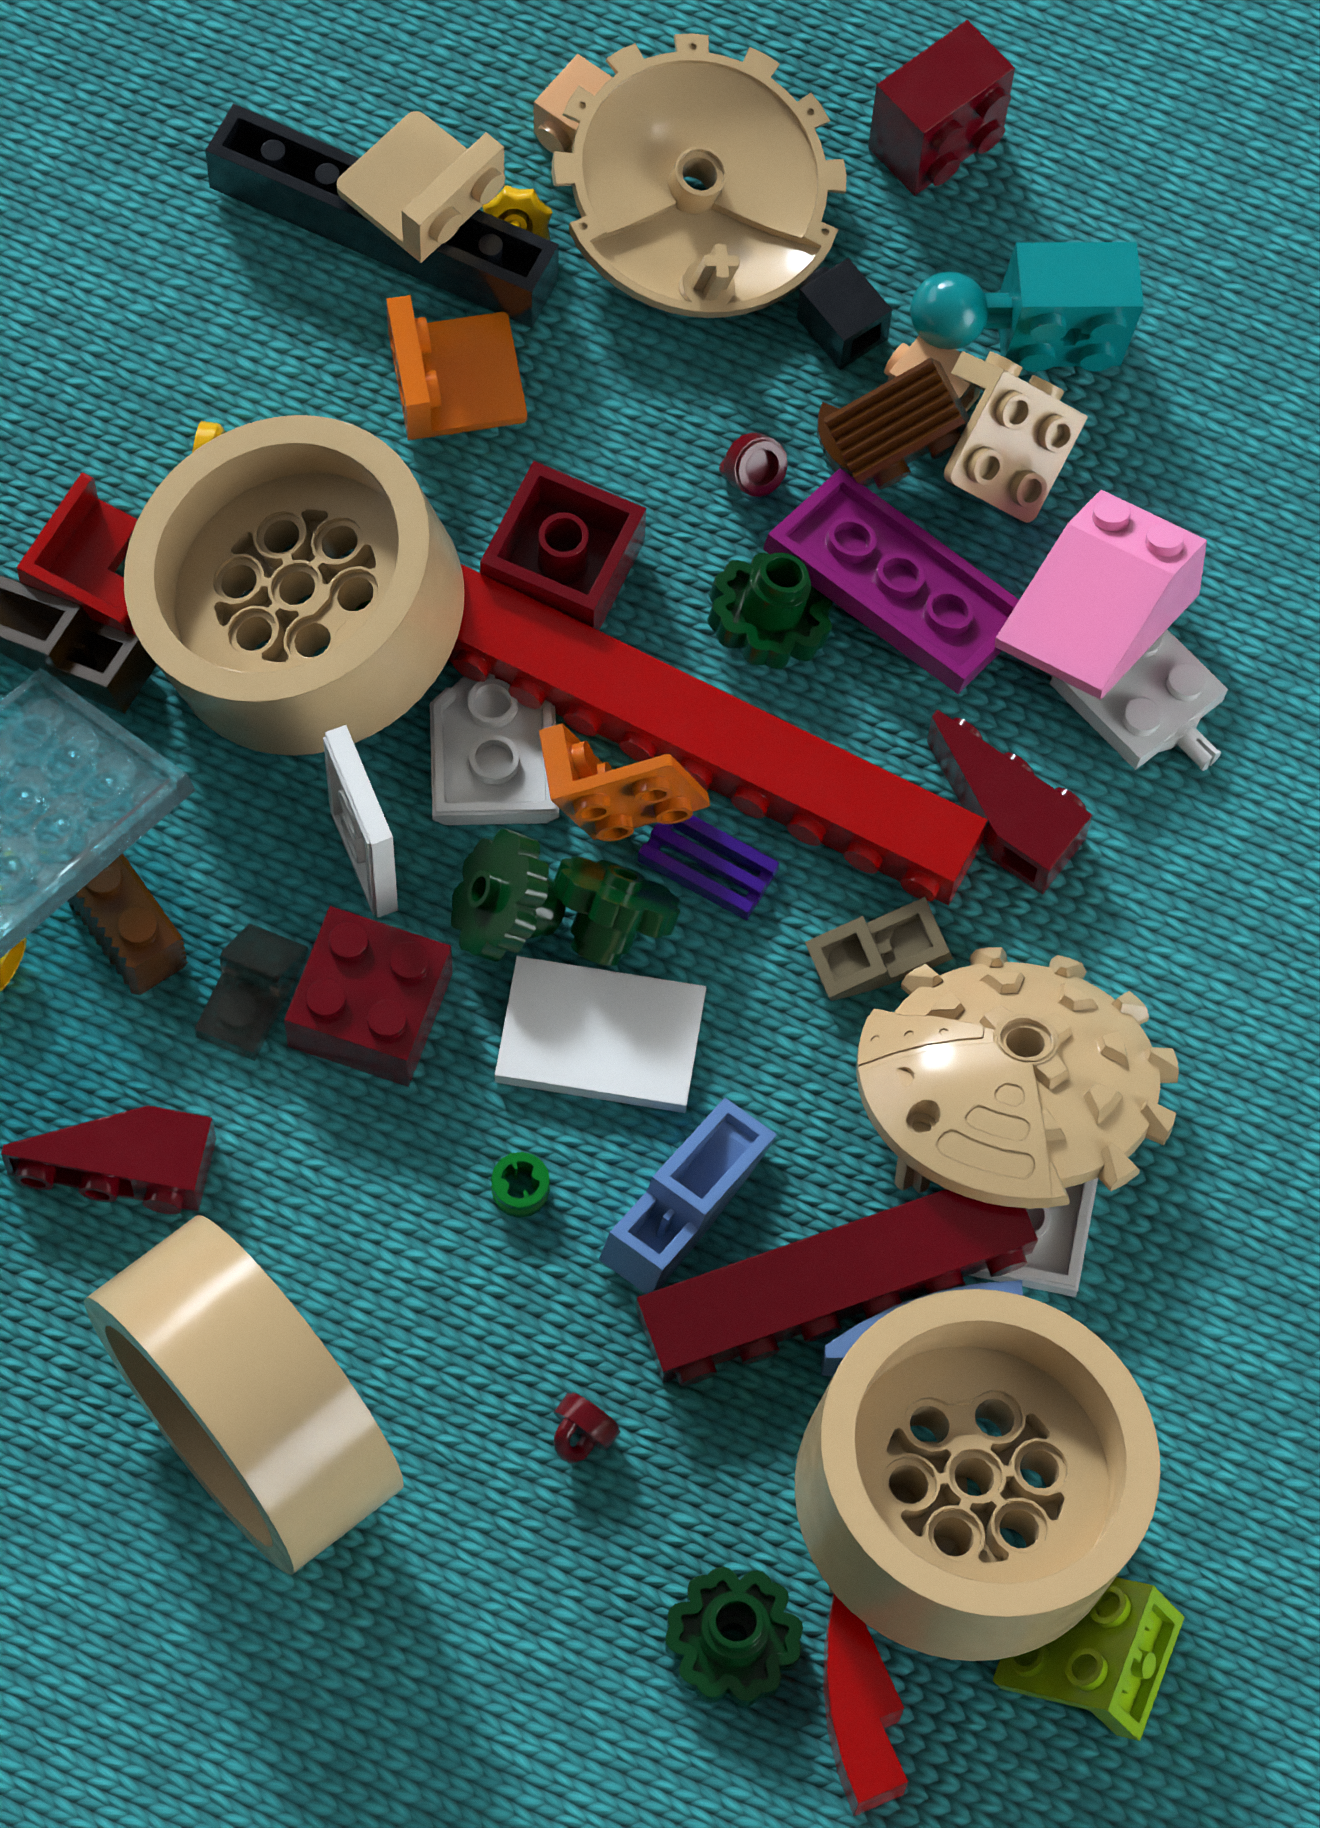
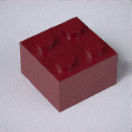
M966 20L876 84L868 149L914 196L931 184L939 186L945 183L955 174L962 161L976 151L980 154L989 151L1003 137L1007 109L1011 101L1010 93L1015 67Z
M533 461L480 561V573L592 628L600 630L645 542L647 508Z
M329 906L284 1019L288 1047L409 1087L453 974L451 945Z

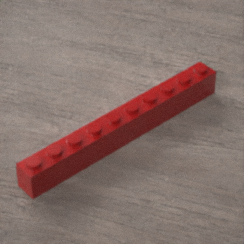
M461 564L465 592L464 610L460 630L448 661L452 662L456 670L462 675L476 682H485L489 674L495 676V679L502 680L510 685L508 692L517 699V702L531 709H540L546 700L555 706V713L562 716L572 729L586 736H596V734H599L619 744L620 749L626 755L638 762L670 754L705 790L709 788L731 799L732 804L744 814L754 818L766 816L787 826L790 834L803 843L812 846L823 844L844 854L845 860L858 870L870 874H875L879 871L899 881L902 888L910 895L918 899L925 897L927 901L936 899L949 906L982 845L988 819Z

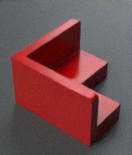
M82 472L16 567L20 583L80 604L90 619L137 636L127 611L124 577L116 574L115 571L127 554L129 541L138 519L98 499L94 478Z

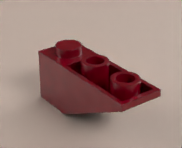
M937 709L931 717L927 743L961 806L988 819L982 844L990 859L1043 895L1085 841L1093 814L1086 810L1081 799L1071 791L1061 787L1054 789L1036 777L1033 769L1021 757L1010 752L1003 754L983 741L982 735L972 724L957 717L951 719Z
M147 1105L4 1144L1 1156L7 1174L15 1176L14 1180L23 1186L38 1190H50L53 1188V1184L79 1188L78 1192L82 1196L100 1202H115L117 1196L142 1200L143 1206L152 1211L173 1215L181 1213L182 1208L199 1211L216 1142V1135L212 1117Z

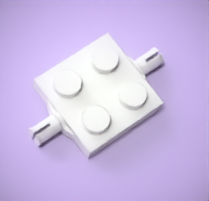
M1168 629L1101 700L1052 676L1050 685L1135 770L1158 752L1169 750L1176 746H1179L1202 771L1206 770L1209 765L1211 766L1221 755V751L1217 750L1196 727L1203 716L1224 700L1228 689Z

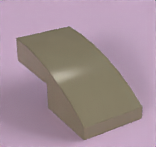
M925 897L868 923L861 916L805 942L831 1001L868 992L903 980L908 973L924 964L933 968L953 959Z

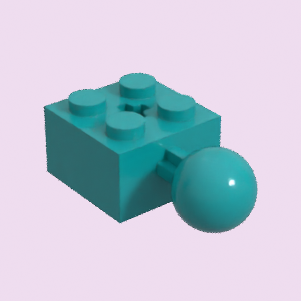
M1016 242L999 293H984L976 281L958 272L937 273L923 281L915 291L911 301L910 316L913 327L917 334L928 344L949 350L960 349L971 344L980 336L984 329H998L1001 356L1020 365L1024 370L1031 372L1044 371L1051 367H1081L1087 371H1102L1112 366H1121L1144 308L1137 242Z

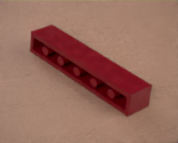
M944 1189L636 1297V1311L662 1383L677 1378L680 1386H688L716 1375V1364L739 1356L742 1364L761 1361L780 1351L778 1342L801 1334L806 1343L826 1338L842 1329L841 1320L863 1312L866 1319H869L895 1305L903 1303V1298L926 1291L928 1295L937 1291L965 1286L966 1283L963 1277L986 1268L991 1277L1015 1271L1028 1263L1025 1255L1033 1252L1038 1238L1026 1208L985 1203Z

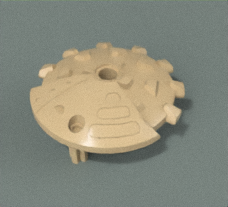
M693 33L675 34L676 52L659 54L645 59L636 43L622 48L606 59V62L616 75L606 82L595 96L581 86H578L570 97L562 115L579 123L573 140L571 153L554 151L551 174L554 186H572L575 202L581 215L580 219L569 224V232L575 242V246L593 268L616 288L638 301L669 313L701 318L731 317L757 311L782 300L798 289L807 277L817 270L831 249L838 232L837 228L821 221L826 207L828 192L845 194L847 175L844 159L826 160L822 144L815 130L830 122L822 105L812 93L796 101L781 85L771 78L780 63L756 49L749 47L743 62L727 56L709 53V35ZM683 177H693L700 180L706 187V190L693 189L685 182Z
M988 947L976 949L970 955V966L958 968L939 975L927 964H924L905 976L900 988L909 996L900 1004L895 1012L873 1009L867 1017L861 1032L857 1053L856 1076L858 1090L863 1107L872 1125L882 1140L898 1156L894 1183L902 1191L912 1186L918 1193H922L929 1188L930 1181L962 1196L1000 1206L1033 1209L1069 1205L1070 1200L1065 1188L1083 1184L1099 1178L1110 1192L1125 1185L1140 1172V1169L1128 1157L1136 1151L1142 1141L1147 1138L1164 1146L1172 1132L1176 1113L1159 1105L1158 1100L1160 1083L1178 1082L1179 1067L1173 1048L1152 1047L1146 1033L1140 1026L1148 1021V1010L1138 997L1128 991L1114 999L1098 987L1083 980L1086 975V969L1082 963L1071 958L1057 955L1051 959L1049 967L1029 963L1008 962L1007 954L1002 947Z

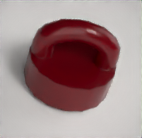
M751 432L740 436L732 443L726 453V457L720 463L719 471L728 479L730 485L749 496L761 497L777 489L785 478L788 466L787 454L782 445L773 438L761 433Z
M574 1392L571 1394L567 1393L553 1412L562 1421L554 1435V1449L557 1455L568 1463L582 1461L595 1446L607 1451L621 1432L618 1423L609 1415ZM574 1432H576L581 1438L575 1446H571L570 1439Z

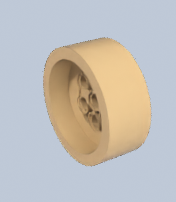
M291 415L255 421L221 434L199 447L166 476L144 506L130 538L125 559L124 594L127 611L133 629L144 649L190 709L204 724L220 736L240 746L270 754L307 755L324 752L323 737H325V732L346 725L353 742L356 743L392 724L422 698L439 676L454 648L464 610V580L459 556L452 539L408 466L394 450L370 432L350 423L320 416ZM296 543L292 549L283 552L286 547ZM354 549L353 553L340 559L345 552ZM254 588L247 596L240 598L245 591ZM312 594L307 601L297 605L303 597ZM371 600L365 608L355 611L361 603ZM270 639L261 649L254 650L262 641ZM328 646L322 654L312 657L318 649Z
M200 1215L195 1216L84 1299L86 1312L99 1339L122 1377L160 1432L236 1527L269 1561L283 1572L290 1575L294 1574L403 1489V1476L387 1440L365 1403L333 1356L266 1272L229 1234L210 1219Z
M985 1289L946 1291L913 1300L891 1311L867 1329L852 1345L841 1361L808 1423L799 1448L795 1470L797 1517L809 1554L822 1578L843 1604L869 1627L907 1648L931 1656L964 1661L998 1660L1030 1652L1056 1640L1082 1620L1101 1598L1136 1552L1148 1530L1159 1493L1160 1451L1150 1410L1131 1373L1118 1356L1082 1323L1050 1305L1018 1294ZM984 1418L994 1422L1000 1429L1002 1436L995 1437L984 1433L977 1425L976 1419ZM919 1425L929 1429L936 1437L937 1444L921 1442L914 1436L910 1426ZM1030 1469L1037 1472L1044 1479L1046 1488H1036L1029 1485L1023 1479L1020 1470ZM955 1477H967L973 1480L979 1486L982 1495L971 1496L963 1492L958 1487ZM900 1484L909 1488L914 1493L917 1503L909 1504L897 1500L891 1493L889 1485ZM1000 1528H1009L1017 1531L1025 1540L1026 1548H1016L1009 1545L1000 1534ZM945 1536L952 1539L959 1546L961 1555L950 1556L940 1551L935 1544L934 1537Z

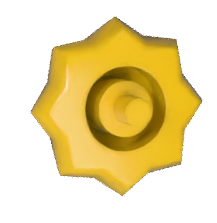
M505 185L489 203L482 206L483 212L550 240L548 224L553 212L550 207L539 199L534 188L517 189Z

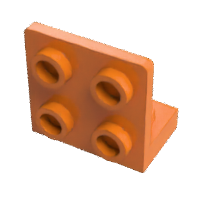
M411 295L386 298L388 336L408 441L522 424L527 421V408L509 316L506 312L427 323L426 317H414Z
M563 723L539 730L551 801L593 840L617 841L629 837L634 832V829L656 822L661 824L680 823L691 818L694 811L710 806L708 792L670 754H664L612 769L608 762H602L593 753L587 741L581 742Z

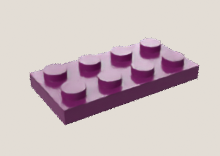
M841 468L769 532L763 546V550L768 554L787 553L800 559L808 570L811 586L957 694L1002 652V650L995 647V638L1019 601L1018 598L871 490L857 483L852 476Z

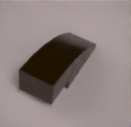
M0 575V653L66 689L125 714L157 666L142 646L138 637L90 619L80 604Z

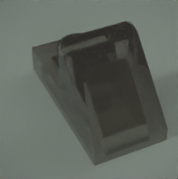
M249 923L222 950L219 956L222 974L195 1027L196 1037L255 1061L307 956L308 947Z

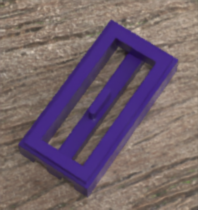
M694 815L680 823H656L651 831L650 839L642 845L637 858L638 862L746 921L779 869L778 861ZM673 828L689 836L690 838L700 842L701 844L711 848L712 850L722 854L723 856L733 860L734 862L744 866L745 868L753 871L759 876L756 877L748 873L747 871L739 868L738 866L728 862L727 860L695 844L694 842L686 839L685 837L675 833L674 831H672ZM665 845L693 860L700 867L724 877L749 892L746 897H743L659 850Z

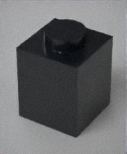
M849 258L831 269L829 267H822L816 270L803 282L799 292L797 319L839 370L888 340L892 309Z

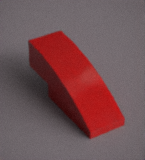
M833 1593L824 1643L823 1692L827 1731L840 1782L853 1816H857L900 1797L905 1792L908 1779L884 1729L900 1721L904 1706L866 1624L853 1614Z

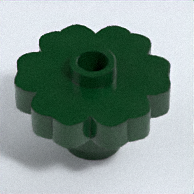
M758 553L752 559L751 565L740 560L728 562L724 571L720 572L714 579L709 594L713 604L707 619L708 624L716 632V637L722 646L741 648L742 655L748 663L782 669L787 665L790 657L801 661H809L815 656L817 650L825 645L832 627L828 614L833 601L811 586L808 570L805 564L797 557L787 553Z
M501 829L493 840L487 838L479 840L473 852L467 856L462 868L464 881L455 888L452 895L451 926L454 929L461 930L459 946L462 950L468 951L474 956L498 962L505 951L519 952L526 939L535 938L539 935L548 936L557 930L563 920L566 906L553 895L555 885L553 880L548 877L549 866L547 862L538 859L540 843L537 840L507 829Z
M580 856L562 859L553 882L555 885L553 895L561 900L567 908L576 911L570 928L571 933L574 935L571 948L583 958L598 964L617 965L622 954L630 952L637 932L653 938L671 935L680 914V909L678 908L680 900L667 887L645 880L644 876L638 871L610 861L600 860L596 863Z
M724 1566L715 1568L708 1575L694 1577L689 1582L687 1588V1602L673 1605L669 1609L667 1617L668 1630L665 1638V1651L671 1657L682 1660L678 1675L680 1683L687 1689L696 1691V1694L708 1703H715L728 1693L737 1705L747 1707L756 1703L760 1698H768L775 1695L780 1687L781 1671L794 1668L798 1664L801 1654L800 1640L803 1625L798 1617L791 1613H786L789 1596L785 1587L776 1582H771V1579L759 1570L750 1571L739 1580L731 1569ZM729 1629H735L744 1635L745 1640L731 1641L723 1637L722 1633Z

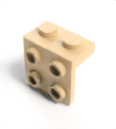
M413 111L408 113L338 178L337 192L343 200L422 263L441 244L451 239L459 227L484 204L489 203L505 185L504 146L486 132L467 149L424 113Z
M962 351L951 373L981 389L984 393L944 469V477L947 482L1023 522H1031L1037 517L1088 416L1060 401L1065 392L1061 388L1035 375L1031 376L1029 382L1020 379L1019 375L1023 367L1011 360L990 351L984 361Z

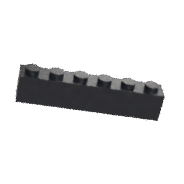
M234 103L205 150L211 189L495 313L506 312L509 319L530 328L535 324L558 282L559 244L481 210H477L459 227L451 239L441 244L420 263L338 195V178L359 159L358 157Z

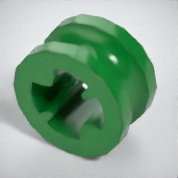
M525 1152L510 1153L500 1159L493 1169L491 1177L492 1197L497 1207L507 1215L518 1218L532 1216L539 1212L546 1204L550 1192L549 1172L543 1161L535 1155ZM522 1171L531 1174V1186L536 1190L534 1194L529 1196L528 1192L524 1190L523 1198L512 1197L510 1195V1183L505 1180L506 1177L512 1174L514 1179L517 1180L518 1172Z

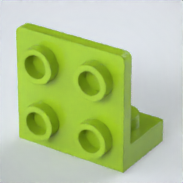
M1116 1577L1089 1613L1072 1629L1038 1649L1018 1656L1000 1659L993 1681L1003 1690L1090 1710L1115 1735L1140 1741L1185 1617L1154 1585Z

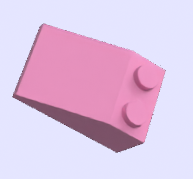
M1100 490L1066 525L996 636L995 647L1101 700L1199 596L1207 540L1106 491Z

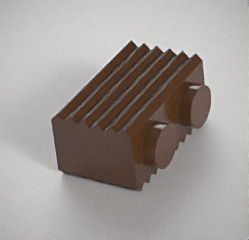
M931 357L823 418L856 482L865 486L876 483L879 490L887 488L907 477L911 473L907 464L917 460L919 457L929 453L934 460L954 451L961 434L970 420L941 363Z
M114 841L104 843L64 868L62 878L69 906H74L76 915L81 916L83 925L88 926L89 934L95 936L96 944L102 946L103 954L109 956L110 964L116 966L117 974L122 975L124 984L130 986L131 994L141 995L187 965L185 947L183 946L184 939Z

